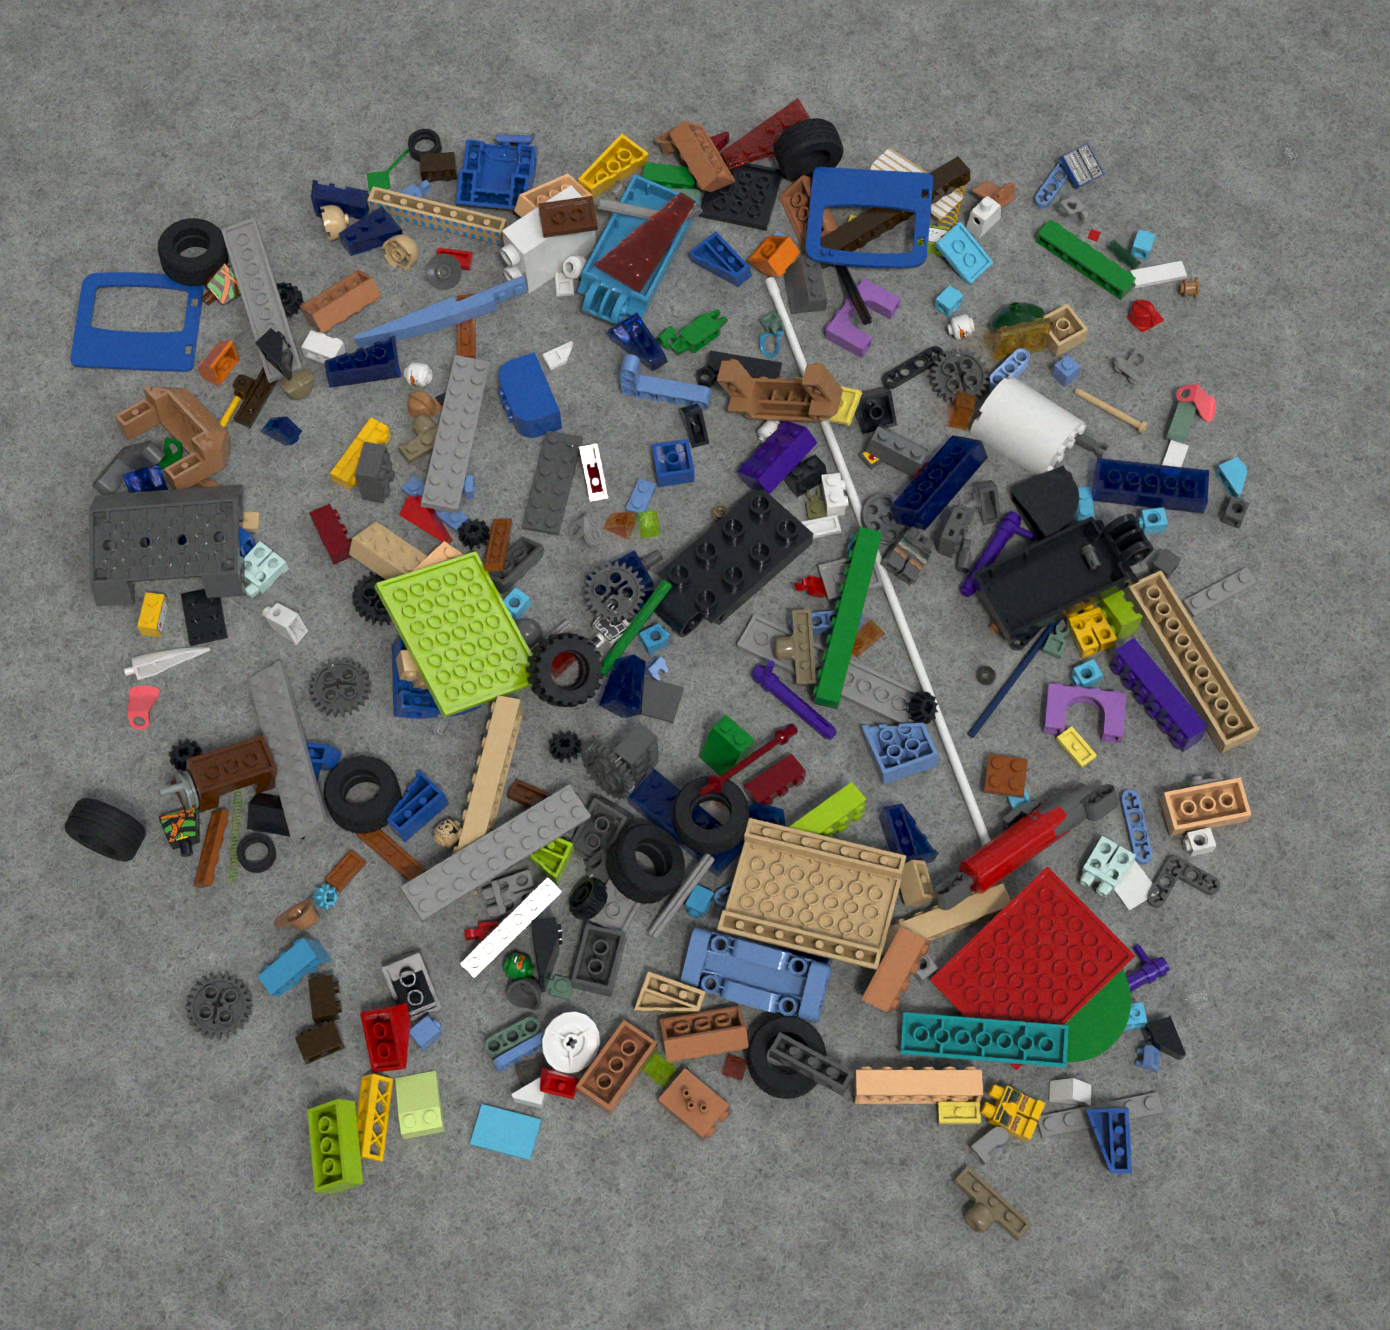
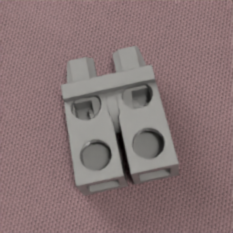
M530 870L502 878L498 881H492V886L482 890L486 902L493 899L497 901V904L487 907L490 919L500 917L503 919L535 888Z

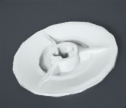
M575 1011L562 1013L555 1017L546 1027L542 1038V1051L547 1063L555 1070L564 1073L579 1072L589 1066L596 1057L600 1046L599 1031L594 1021L587 1015ZM569 1038L573 1039V1041L570 1042V1046L566 1044V1042L569 1041Z

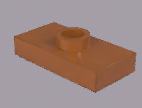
M350 850L324 880L341 893L366 865V861Z

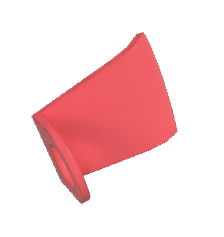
M1198 384L1185 385L1177 391V399L1180 402L1193 401L1204 421L1210 422L1216 412L1215 398L1209 396ZM1188 389L1191 391L1188 397H1181V393L1184 390Z
M137 686L129 690L127 712L129 724L134 729H146L149 726L148 712L158 699L160 691L158 688ZM142 717L145 720V724L141 726L135 724L134 718Z

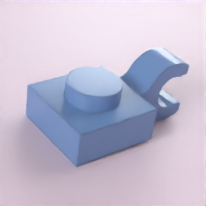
M425 180L418 187L413 184L399 191V193L423 198V195L432 190L429 182Z

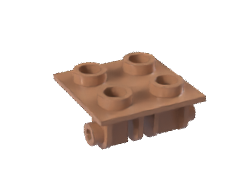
M987 180L972 190L980 198L984 199L986 196H989L1000 204L1001 208L1016 199V196L1013 195L1015 185L1011 182L999 187Z

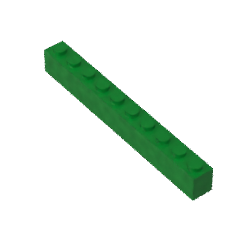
M860 527L859 533L854 534L852 544H855L854 550L850 549L848 557L851 564L850 567L846 566L844 577L847 579L846 583L841 584L839 594L843 595L841 600L837 599L835 611H838L837 617L833 616L830 628L834 629L832 634H828L826 645H829V649L823 653L822 662L825 663L824 668L819 669L817 679L820 680L819 686L815 685L813 697H816V705L838 710L881 541V531Z

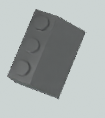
M801 256L790 264L784 273L791 314L826 310L827 296L821 265L819 262L809 259L808 256Z
M879 424L865 452L914 477L929 449Z
M522 536L508 549L504 571H487L499 593L504 594L508 592L518 580L525 576V573L538 564V561L543 557V545Z

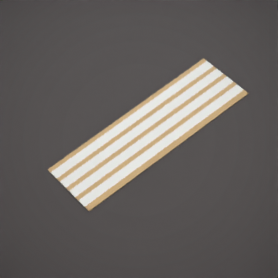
M888 148L872 164L870 169L928 173L891 148ZM954 190L951 194L939 199L938 202L931 204V214L941 220L964 196Z

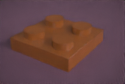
M989 754L984 793L1023 798L1028 759Z

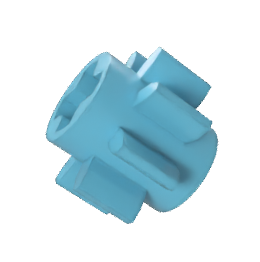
M322 884L321 888H315L312 896L316 902L315 906L328 910L329 905L335 906L336 899L338 898L335 892L336 888L329 887L328 884Z

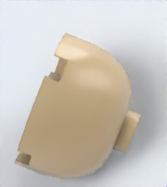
M335 205L321 206V211H325L322 213L326 233L330 232L331 234L328 237V241L340 239L345 235L347 225L350 224L348 214H344L342 209Z
M404 234L392 236L384 242L382 247L386 252V255H384L386 261L395 268L397 264L404 269L403 271L412 267L419 255L416 243ZM404 258L408 260L406 264L397 263L401 262Z

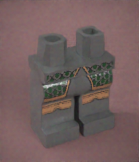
M913 526L898 536L896 542L881 562L883 567L893 574L896 573L895 576L908 585L915 583L919 578L920 571L933 553L931 548L934 543L927 537H924L921 542L918 541L916 537L920 532Z

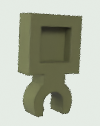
M819 489L816 490V496H811L810 491L807 490L806 497L810 501L806 502L808 520L827 517L824 500H819L821 494Z

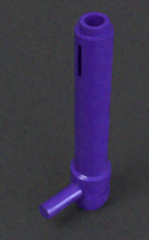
M1009 511L1002 518V522L996 528V533L960 586V593L963 596L970 597L974 594L976 587L973 583V573L993 564L1007 541L1015 533L1030 540L1034 539L1035 533L1019 527L1022 518L1016 512Z
M769 660L766 666L759 664L752 671L751 677H753V681L757 684L760 683L766 692L773 694L825 740H832L837 734L836 728L783 684L775 673H772L775 665L773 660Z
M1139 944L1135 945L1133 950L1143 965L1126 976L1130 992L1146 983H1153L1157 977L1162 978L1170 971L1169 965L1163 957H1155L1150 960Z

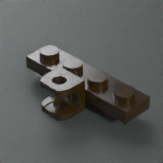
M264 367L255 381L246 375H238L232 385L235 390L234 395L244 400L234 416V421L249 428L252 427L278 382L276 380L269 383Z

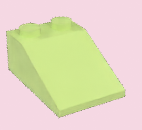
M436 1071L395 1078L398 1116L403 1139L445 1132Z

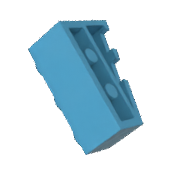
M300 938L293 943L291 949L281 953L278 956V960L264 967L263 972L258 978L271 996L279 997L300 983V979L309 971L313 974L317 971L316 966L324 961L329 963L332 959L320 941Z

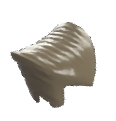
M303 368V370L292 373L291 380L283 377L279 383L280 387L289 399L297 401L304 399L313 389V373L309 369Z

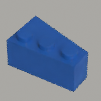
M717 231L689 252L691 262L737 287L752 276L749 265Z
M420 770L416 773L417 777L413 783L407 787V792L403 799L399 800L387 819L392 831L404 843L449 805L444 793Z
M1085 1108L1109 1172L1111 1174L1132 1173L1129 1108Z

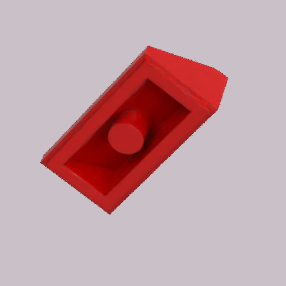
M542 1067L540 1091L574 1099L577 1092L576 1085L580 1079L572 1074Z

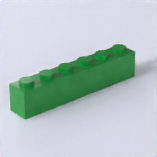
M1050 219L1037 233L1036 243L1119 300H1122L1133 288L1136 277L1131 272L1124 270L1116 262L1109 260L1103 253L1096 251L1088 243L1077 238L1075 234L1068 232L1059 223H1055Z

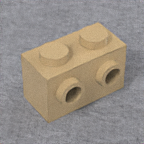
M911 860L904 865L900 889L905 906L918 907L936 898L925 861Z

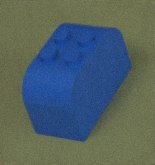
M533 352L506 362L499 370L500 388L498 391L501 397V405L507 411L508 422H513L516 431L527 438H536L545 435L546 431L554 432L562 429L560 410L536 353Z

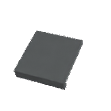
M644 678L634 713L673 724L684 687Z

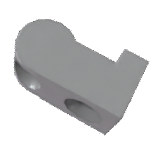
M1000 1126L995 1127L971 1146L970 1151L983 1166L991 1159L989 1153L1006 1144L1009 1137L1007 1130Z

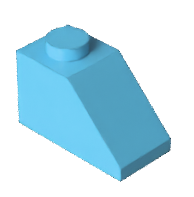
M1236 457L1220 464L1215 474L1231 497L1240 498L1247 475V467L1244 462H1241Z

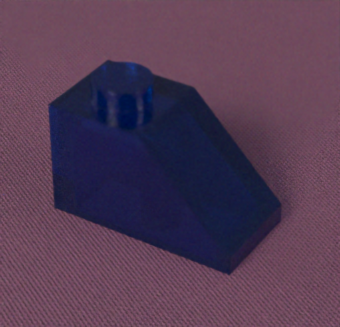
M286 416L270 418L260 432L283 445H294L299 440L302 430Z

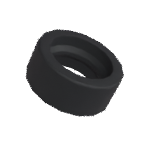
M419 129L413 132L408 139L410 155L418 162H420V154L441 153L440 137L431 129ZM421 140H431L435 143V146L429 151L423 152L415 149L416 143Z
M253 833L240 841L237 847V857L245 870L251 873H261L267 871L274 864L276 849L273 842L267 836ZM262 843L268 849L266 859L257 864L248 862L245 857L246 849L251 844Z

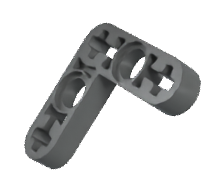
M1172 856L1167 860L1152 886L1147 902L1151 907H1161L1178 879L1207 895L1216 894L1220 889V882L1213 875L1184 859ZM1177 862L1179 868H1176L1173 874L1169 873L1172 867L1170 863ZM1190 871L1195 872L1198 875V879L1195 881L1190 880L1187 877V873ZM1202 876L1205 877L1203 880L1204 882H1202V884L1199 885L1198 883L1202 879ZM1168 878L1171 885L1169 887L1162 886L1160 879ZM1210 881L1214 883L1213 886L1215 887L1211 888V890L1207 888L1208 885L1206 884H1209ZM1159 889L1164 891L1159 897L1162 901L1154 902V898L1151 895H1156Z

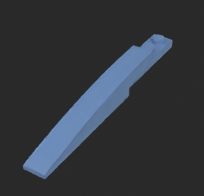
M520 276L457 302L453 296L353 337L358 347H365L422 335L498 309L496 303L504 302L529 290L524 276Z

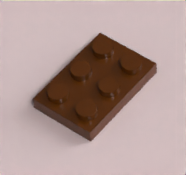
M592 196L538 203L544 238L598 230Z

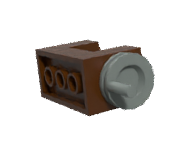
M263 735L187 759L186 770L182 772V775L181 773H176L177 784L158 789L160 797L179 791L185 808L191 811L193 806L195 809L198 808L199 813L218 807L219 797L225 793L247 786H252L255 794L274 789L277 767Z

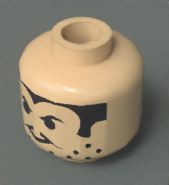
M445 819L434 828L433 838L440 847L451 848L459 841L457 838L459 828L463 827L457 820Z

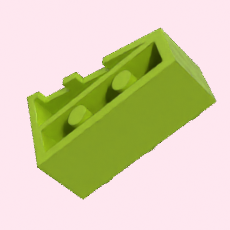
M1123 590L1094 603L1097 607H1100L1117 640L1136 633L1143 618L1140 613L1136 614L1133 611V603L1131 601L1127 602L1124 599L1123 595L1125 593Z
M558 838L527 859L558 886L575 852L574 845Z

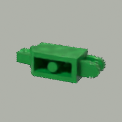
M718 309L709 314L706 312L702 316L696 317L690 325L684 326L680 330L679 338L671 345V349L678 356L688 350L691 353L698 352L720 336V328L727 323L728 319L724 316L715 321L721 313Z

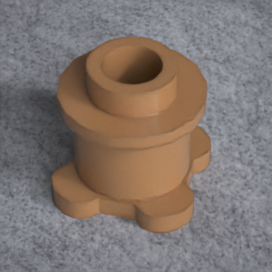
M1195 277V281L1183 279L1182 283H1179V293H1182L1183 297L1194 295V298H1198L1200 293L1199 277Z

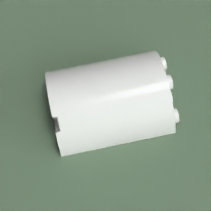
M1009 375L988 396L979 410L982 414L974 420L970 433L1035 476L1055 469L1054 465L1063 460L1065 449L1073 447L1076 442L1075 438L1078 434L1082 435L1087 426L1081 419L1017 378Z

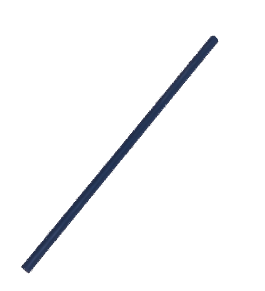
M1061 620L1047 626L967 733L968 736L971 738L976 736Z

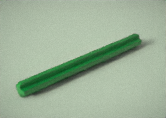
M662 580L602 661L604 668H601V673H604V676L609 673L671 589L672 585L668 581Z

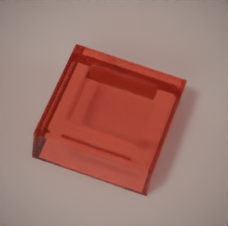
M728 1055L722 1075L742 1081L747 1067V1060Z

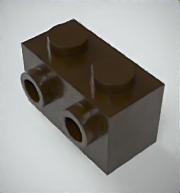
M455 152L420 154L422 182L425 180L433 182L457 179Z
M333 975L308 979L312 1019L314 1022L322 1023L340 1020L339 1013H342V1003L337 998V993H340L339 981H336Z
M325 1021L319 1024L318 1028L304 1030L299 1033V1036L295 1037L306 1064L345 1048L334 1021Z

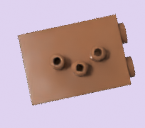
M686 1068L658 1099L659 1105L702 1141L706 1137L709 1139L715 1133L717 1123L719 1121L723 1123L730 1114L728 1112L729 1104Z

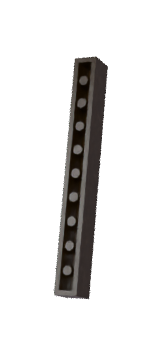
M958 156L930 173L933 176L932 203L938 202L942 197L951 194L955 189L966 185L970 181V169ZM922 191L921 198H927L928 191ZM871 208L821 238L820 245L823 248L853 252L858 248L864 247L871 240L877 239L886 231L892 230L899 223L907 221L915 213L895 209ZM820 263V264L824 267V269L827 268L828 266H832V265H833V264Z

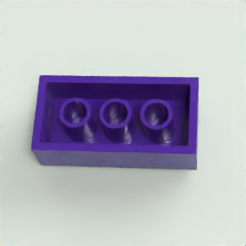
M784 421L766 439L761 447L756 449L754 454L742 464L737 473L749 488L756 490L761 486L770 494L817 444V441L807 427Z

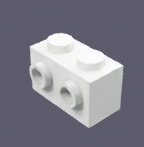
M312 330L301 347L304 357L333 368L338 367L346 353L344 343L340 339L331 338L324 333Z
M840 473L821 475V490L827 516L845 515L846 507L849 506L848 497L844 496L843 492L846 490L845 480H841Z

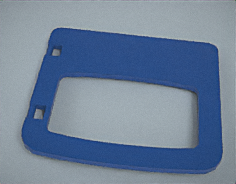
M830 167L816 168L813 172L806 255L814 262L851 267L916 268L921 266L926 261L928 251L933 176L930 173ZM922 191H928L927 198H921ZM827 207H873L913 212L916 215L913 250L910 253H863L823 248L820 243L824 210ZM918 239H924L923 246H917Z
M104 272L88 275L83 280L70 357L71 364L74 367L168 372L191 371L195 362L202 308L201 297L204 293L203 285H182L171 280L166 274ZM104 287H148L188 292L184 328L179 332H129L94 328L91 326L96 291ZM192 299H198L197 306H191ZM186 346H192L191 354H185Z

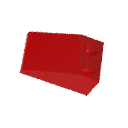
M407 1003L380 1006L360 1012L372 1073L405 1069L411 1025Z

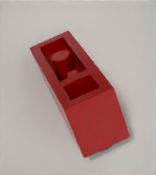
M421 495L409 496L399 515L441 542L451 543L453 539L435 510L421 507Z

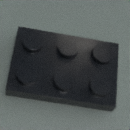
M205 589L181 594L190 646L228 638L221 598H207Z

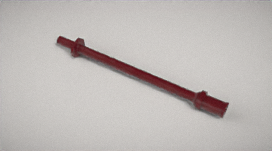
M790 724L784 729H779L775 732L772 740L719 777L715 775L710 776L707 785L700 789V795L706 796L711 791L714 793L720 792L723 783L778 744L785 745L788 743L789 739L798 733L797 727L794 724Z

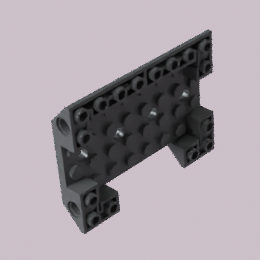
M243 485L95 495L89 508L90 586L96 605L135 604L134 585L129 582L196 577L202 578L207 598L245 596L244 558L240 556L239 522H244ZM219 533L224 534L222 542H216L215 540L216 535ZM181 536L187 537V542L184 545H179L178 541ZM148 538L150 545L147 548H143L142 541ZM112 541L113 548L109 551H106V543Z

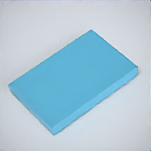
M961 222L953 226L934 244L968 285L993 263L992 259Z
M482 1104L470 1145L530 1161L542 1120Z

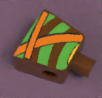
M220 263L203 283L208 292L201 299L207 306L215 300L218 304L223 305L241 294L236 276L226 264Z

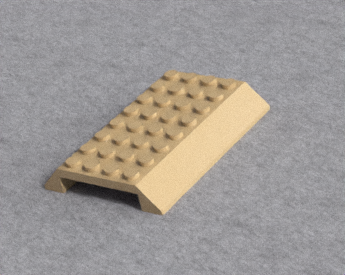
M749 818L744 835V846L725 911H722L717 930L877 970L893 916L906 856Z

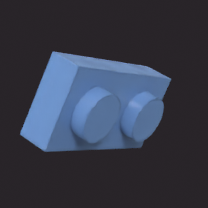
M639 478L626 507V512L643 517L655 491L656 483Z

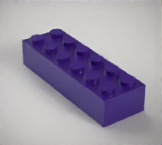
M1133 638L1117 648L1110 663L1112 672L1116 676L1119 675L1121 677L1123 685L1127 690L1131 689L1135 694V700L1140 705L1143 704L1147 709L1148 716L1158 722L1161 732L1168 734L1172 739V745L1183 753L1201 741L1208 726L1136 639Z

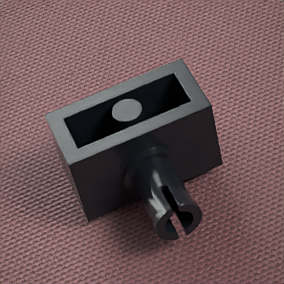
M816 454L803 462L800 461L786 476L787 486L798 498L806 493L807 490H811L821 484V475L827 474L826 465Z

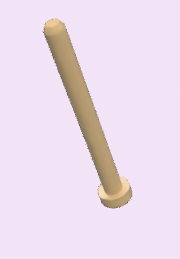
M1076 388L1074 391L1075 395L1137 428L1140 434H1143L1148 426L1146 421L1140 422L1080 388Z

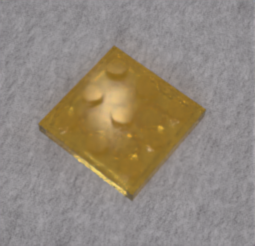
M1050 317L1045 319L1038 318L1027 323L1020 322L1014 326H1003L997 329L991 352L992 362L1007 359L1017 349H1025L1029 354L1044 351L1052 325Z

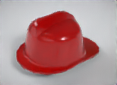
M1136 299L1126 317L1142 333L1164 321L1162 316L1155 310L1154 305L1150 301Z

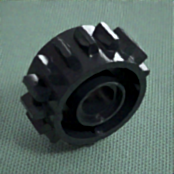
M278 283L277 287L281 300H285L282 303L286 316L292 318V315L298 314L301 303H304L301 290H298L297 286H292V283Z
M595 878L581 882L574 889L569 899L572 915L577 919L584 920L591 919L599 914L608 898L605 884Z

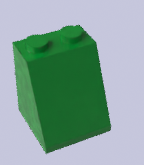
M725 714L712 727L699 758L720 776L754 752V738Z

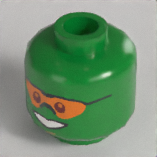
M513 953L511 956L508 955L503 971L506 972V977L517 981L524 977L531 978L534 966L531 965L532 960L530 957Z

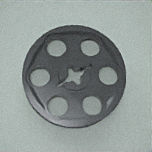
M879 493L869 498L861 511L862 527L871 529L870 524H876L879 527L877 531L882 532L880 544L893 546L898 536L906 532L901 528V525L906 524L909 528L912 526L916 528L917 517L913 507L904 498L892 493ZM882 500H888L891 505H883ZM872 507L877 513L871 514L867 508ZM904 508L907 514H901L898 509ZM887 532L894 533L896 538L890 539L887 536Z

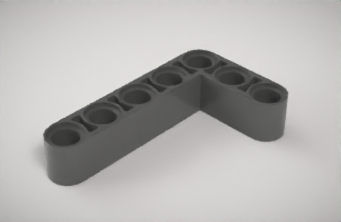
M152 441L125 446L97 477L92 487L102 495L113 494L132 470L156 465L164 457L165 453Z

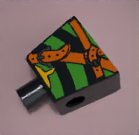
M192 807L191 811L185 809L159 816L160 823L172 849L180 848L182 857L191 856L193 854L192 845L200 843V815L198 810Z

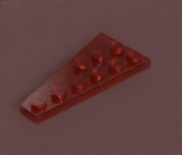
M797 98L721 152V157L728 169L775 155L774 146L780 134L791 125L810 119Z
M680 192L660 211L650 217L648 221L638 227L600 261L596 262L594 266L635 292L641 293L695 206L696 201Z

